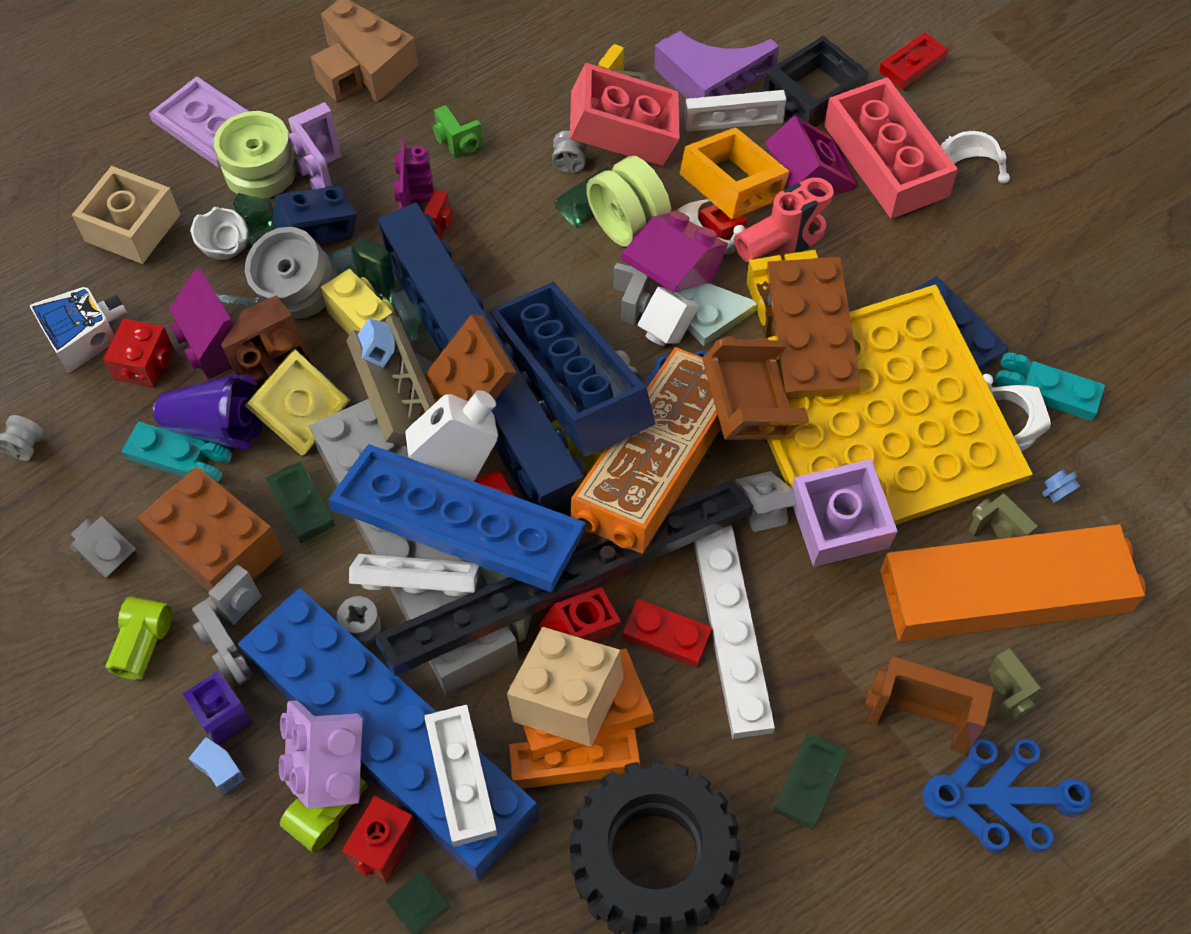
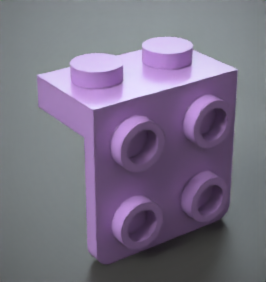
M324 102L288 118L292 131L291 134H288V138L292 148L298 154L297 157H294L295 164L302 176H309L312 189L332 187L327 163L342 157L332 111Z
M288 701L287 713H282L280 720L281 735L283 739H286L285 755H281L279 758L281 781H285L292 793L300 799L307 809L359 803L362 717L357 713L314 716L299 701Z

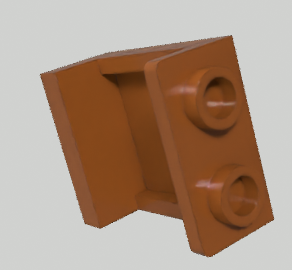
M724 337L717 340L714 346L702 358L725 440L790 439L809 422L805 408H790L776 362V358L785 350L783 341L768 340L767 338L747 340Z
M891 656L885 670L877 669L864 707L871 709L868 723L877 725L885 707L890 706L954 726L949 750L966 755L985 728L994 687Z

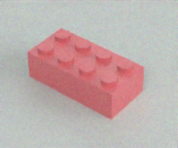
M888 77L829 98L824 127L890 219L950 197L958 171L957 167Z

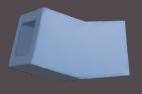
M368 318L358 334L363 347L362 358L383 368L394 352L395 338L388 323Z
M207 737L189 757V760L196 768L212 779L223 795L245 780V777L227 751Z

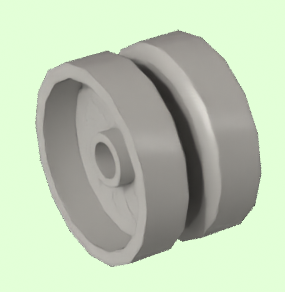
M295 227L277 228L264 234L254 243L247 255L244 271L248 285L264 301L277 295L292 314L293 319H305L319 313L326 306L320 287L338 276L335 263L306 231Z

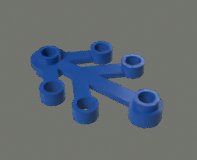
M979 739L970 748L968 758L951 776L937 775L926 783L923 789V802L926 808L939 818L948 819L955 817L980 839V843L986 851L999 853L1009 843V832L1001 824H988L970 807L985 806L1017 833L1030 851L1042 853L1053 843L1054 836L1051 829L1043 823L1033 824L1013 806H1055L1061 814L1068 817H1077L1090 806L1092 794L1084 782L1073 778L1062 781L1057 787H1008L1024 768L1033 766L1039 759L1040 749L1030 739H1021L1014 745L1011 750V757L984 787H966L980 768L989 767L997 757L996 746L987 739ZM984 748L989 753L990 758H980L976 753V749ZM1019 748L1028 749L1031 752L1032 759L1023 758L1019 754ZM941 789L948 790L952 794L953 800L950 802L942 800L938 791ZM1068 789L1076 790L1081 795V801L1073 800L1068 794ZM1033 831L1041 833L1044 836L1045 844L1040 845L1034 842L1031 833ZM988 832H996L1001 837V844L995 845L991 843L988 839Z

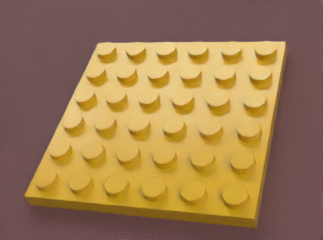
M936 284L849 312L861 384L859 394L788 398L790 408L806 409L809 422L790 439H767L786 484L791 488L795 477L872 459L895 525L1027 481L1033 474ZM775 336L767 338L768 340H776ZM777 357V358H776V362H777V366H778V369H779V372H780L779 360H778V357Z

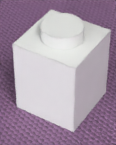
M657 287L637 325L646 330L647 334L645 336L656 344L665 346L666 343H680L699 305L678 292L674 293L668 288Z

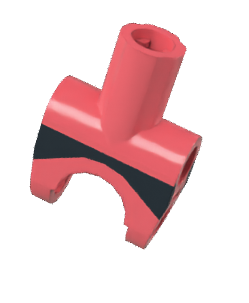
M809 178L777 194L770 217L735 235L734 244L741 258L745 262H749V260L758 259L769 253L771 256L780 255L781 259L784 260L785 254L803 252L819 242L824 237L827 227L826 220L819 213L826 209L832 201L834 192L831 184L821 178ZM820 189L826 195L817 197L812 195L809 190ZM812 222L817 224L820 229L815 232L809 231V226Z

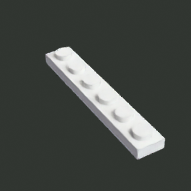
M730 525L694 541L710 627H712V638L732 739L773 734L775 726L733 528Z

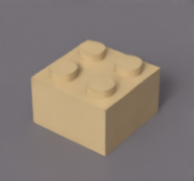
M113 166L108 169L72 214L85 242L141 264L146 261L180 216L169 187Z
M542 627L507 693L513 722L591 747L624 679L620 650Z

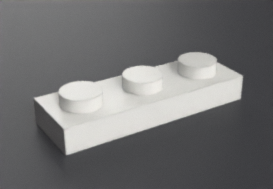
M784 90L686 99L684 119L686 132L783 123L786 104Z
M358 554L349 567V583L362 584L363 588L369 590H379L390 586L403 587V590L409 593H421L429 589L442 590L446 595L463 596L468 593H474L480 579V565L472 562Z
M463 705L424 715L453 847L496 836L497 830L468 706Z

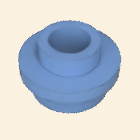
M1064 469L1044 481L1048 489L1042 492L1043 496H1049L1053 503L1057 502L1080 487L1075 479L1078 475L1075 471L1069 475L1066 474Z

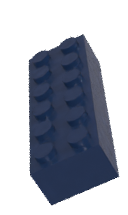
M551 282L489 310L490 316L494 318L499 328L501 342L503 344L509 343L513 349L517 361L515 365L520 372L523 370L527 372L534 391L540 399L544 400L550 412L584 457L600 452L606 447L636 435L656 424L647 387L555 282Z

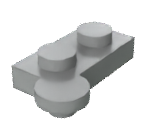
M207 600L194 606L192 610L199 622L192 626L205 646L211 642L215 645L218 653L211 657L223 676L226 677L232 673L239 686L254 677Z

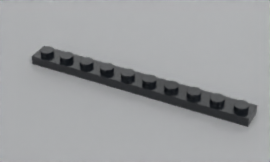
M731 479L674 504L643 554L629 548H622L608 539L598 537L576 547L552 592L507 577L375 635L376 645L393 675L397 676L544 610L555 603L566 600L752 516L753 505Z

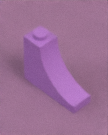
M679 31L655 45L654 69L686 99L732 95L765 77L766 71L777 65L779 45L772 39H769L758 45L745 48H718L699 43Z

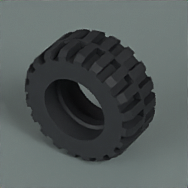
M651 760L650 768L640 769L638 762L625 765L624 774L618 776L615 771H611L602 777V786L599 789L592 786L584 796V806L577 808L573 818V832L570 833L569 845L575 887L580 899H585L587 902L588 911L596 920L602 918L608 923L607 929L615 934H621L622 931L628 934H695L700 925L703 923L708 925L717 916L718 910L722 905H725L731 893L741 855V840L737 839L739 826L735 814H728V801L721 791L713 794L710 791L711 781L702 774L698 775L696 780L689 777V767L676 763L674 771L663 769L664 761ZM643 816H662L677 822L686 829L695 843L696 861L691 873L681 883L664 889H648L630 882L617 870L614 863L612 848L617 832L630 821Z

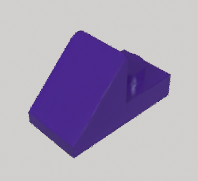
M219 671L183 693L203 729L218 746L253 723Z

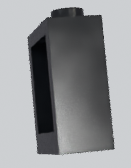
M822 36L766 71L764 91L784 90L786 97L784 113L790 119L797 116L816 127L825 121L829 98L866 85L868 71L845 54L837 45H834L826 37ZM817 68H820L840 84L839 87L819 100H816L796 83Z

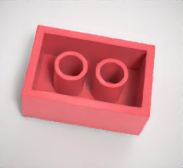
M585 63L571 90L570 139L626 156H637L646 162L664 166L679 141L678 91Z

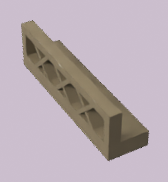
M389 314L385 323L389 324L394 335L395 348L383 368L362 358L363 347L358 337L360 331L353 330L346 341L385 441L407 447L405 431L420 418L422 406L426 412L436 402L400 318ZM402 356V365H401V371H400V374H399V372H398V370H399V363H400V357ZM411 380H412V382H413V387H412L411 400H410V398H409V390H410V384H411Z

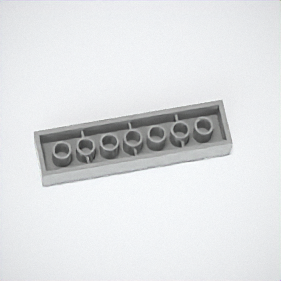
M369 399L309 425L316 447L337 487L368 444L409 458L406 446L385 441ZM354 519L372 555L469 562ZM481 576L475 591L486 587ZM390 587L407 621L466 596L446 595L442 590L429 589L421 593H409L404 591L403 587ZM506 626L428 662L447 696L518 660L519 657L516 639L510 628Z

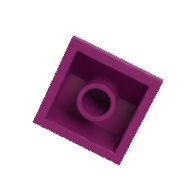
M797 116L792 117L765 142L771 153L770 156L790 171L785 189L809 178H821L829 182L833 187V195L852 191L858 187L834 139ZM820 189L809 190L812 195L817 197L826 195Z
M670 211L667 214L653 216L622 252L620 259L675 293L714 282L728 243L717 238L715 231L706 227H699L690 222V218L686 214L679 211Z
M201 268L192 272L169 309L175 322L169 326L179 344L187 343L189 348L185 349L184 352L193 369L195 370L200 367L208 380L232 368L221 344L232 329L233 323Z

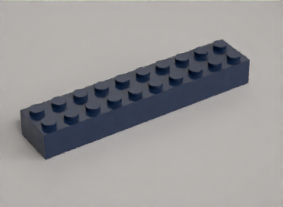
M417 202L377 218L386 262L440 354L471 314L483 316L517 372L495 399L496 406L491 411L494 414L498 433L494 448L525 501L571 517V498L587 476L586 470L578 457L573 459L568 452L569 444L561 428L554 429L549 421L551 420V415L544 400H537L532 393L534 391L533 384L525 370L521 372L515 365L517 361L513 349L509 343L503 344L501 342L499 328L492 316H485L482 311L484 306L478 292L475 289L470 291L468 288V280L464 269L459 263L454 265L451 260L452 253L444 238L439 240L437 237V229L429 213L424 215Z

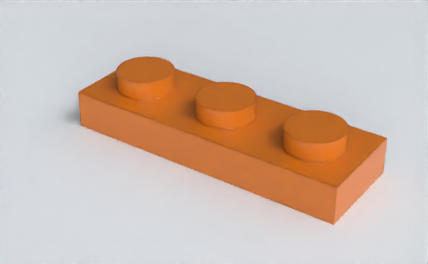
M635 729L595 739L591 747L581 745L562 752L554 751L545 754V757L533 760L528 742L509 744L512 781L521 789L602 779L611 771H615L619 776L625 773V765L638 762L640 767Z

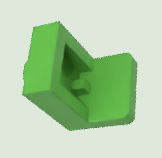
M446 105L434 109L436 124L433 125L434 135L440 144L445 143L454 158L472 153L484 146L482 125L479 120L460 126Z

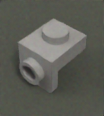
M616 263L613 269V288L625 292L621 301V322L634 326L639 314L644 313L651 299L649 277L632 266Z
M102 516L94 523L87 518L70 534L76 539L70 545V548L74 552L80 553L105 578L136 550Z
M236 564L208 592L209 597L206 600L214 612L232 625H235L262 596L249 572Z

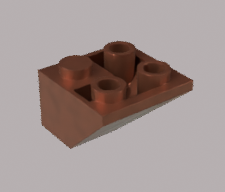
M277 295L244 310L221 344L234 373L250 375L256 380L258 386H252L255 393L292 351L296 350L312 364L292 314Z

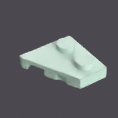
M709 283L678 291V293L699 305L687 330L703 346H706L754 314L757 308V303L754 300Z

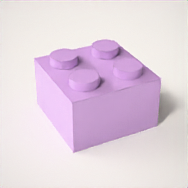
M872 459L794 478L792 489L794 490L796 505L793 508L813 567L890 548L898 531Z

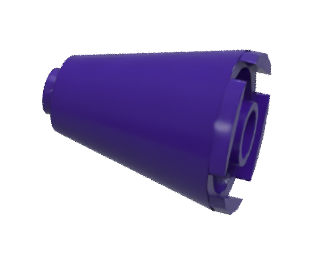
M235 374L164 392L153 405L154 419L162 429L233 449L251 448L253 445L249 444L252 438H259L263 422L244 406L255 394L252 386H258L256 380L250 375Z

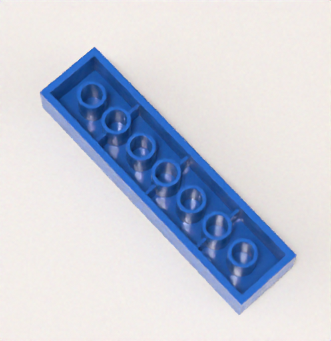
M301 588L297 589L238 643L248 663L288 701H299L314 716L355 713L362 717L360 769L396 804L411 814L414 821L478 882L539 818L536 802L478 750L497 835L453 847L424 715L432 714L436 711L399 677L394 676L388 667Z

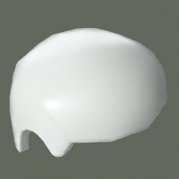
M213 207L210 212L204 215H196L190 230L195 245L205 255L216 260H227L241 253L249 241L250 234L243 217L234 210L220 209L219 207Z

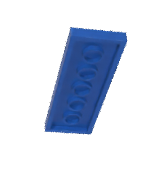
M370 444L366 446L328 499L330 510L549 592L553 591L585 533V522Z

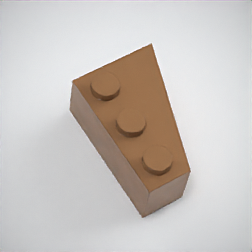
M337 0L321 13L327 43L329 46H332L338 42L359 64L362 82L371 92V96L376 103L419 66L414 37L350 0Z

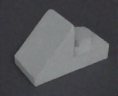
M771 471L735 479V484L753 505L752 516L747 519L750 528L754 532L788 523L786 507L796 505L794 490Z

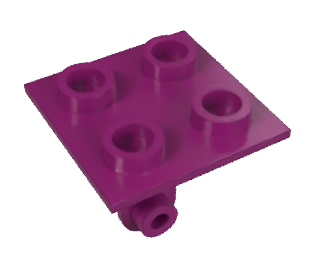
M401 138V153H395L396 174H400L399 180H394L395 201H401V203H398V209L411 205L412 201L429 202L435 190L429 152L422 146L406 148L405 138Z

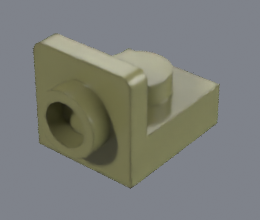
M1003 493L993 502L986 499L974 509L971 514L974 519L968 531L975 536L991 525L997 537L1003 539L1033 535L1038 525Z
M1008 648L995 657L988 669L993 686L999 693L1007 695L1009 698L1000 705L995 713V717L999 722L1009 716L1017 720L1030 712L1036 706L1033 700L1041 690L1035 679L1013 651Z

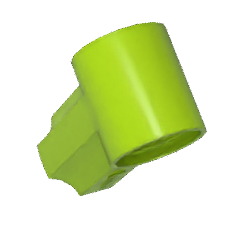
M133 596L125 599L118 618L120 631L105 666L109 673L132 681L143 678L157 639H163L170 628L172 621V607L170 604Z
M361 777L359 797L368 787ZM297 798L283 814L280 826L309 851L316 853L329 843L338 829V821L353 804L307 809L300 799Z

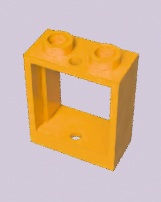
M736 127L685 146L680 175L731 219L773 203L775 196L785 190L790 172ZM730 159L749 177L736 182L716 164Z

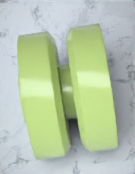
M262 111L243 112L230 117L219 127L214 136V150L221 164L225 181L230 190L241 197L263 199L282 193L292 184L297 174V166L294 160L295 153L288 138V129L284 122L275 115Z
M628 156L616 163L612 170L599 173L587 183L588 201L597 222L604 232L620 246H628L653 216L667 214L671 211L669 197L662 181L655 171L643 159L637 156Z

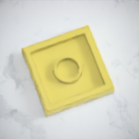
M294 350L244 406L302 456L315 443L309 425L342 411L350 399L299 352Z

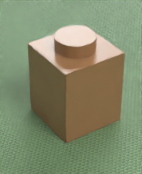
M338 42L311 56L316 81L336 102L364 88L359 64Z

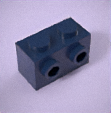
M340 185L276 195L272 221L276 229L295 227L306 231L317 244L352 239L357 212Z

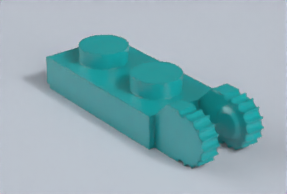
M1011 352L1004 354L1002 357L1001 365L1005 368V371L1001 370L996 374V385L999 387L1013 385L1038 387L1045 406L1093 421L1103 394L1104 384L1035 361L1031 362L1027 356L1021 354L1017 355V353Z
M139 421L121 451L123 457L129 461L181 477H185L197 466L217 483L220 481L222 473L214 466L206 465L202 461L205 458L228 464L232 458L231 451L220 445L218 446L211 442L206 443V441Z

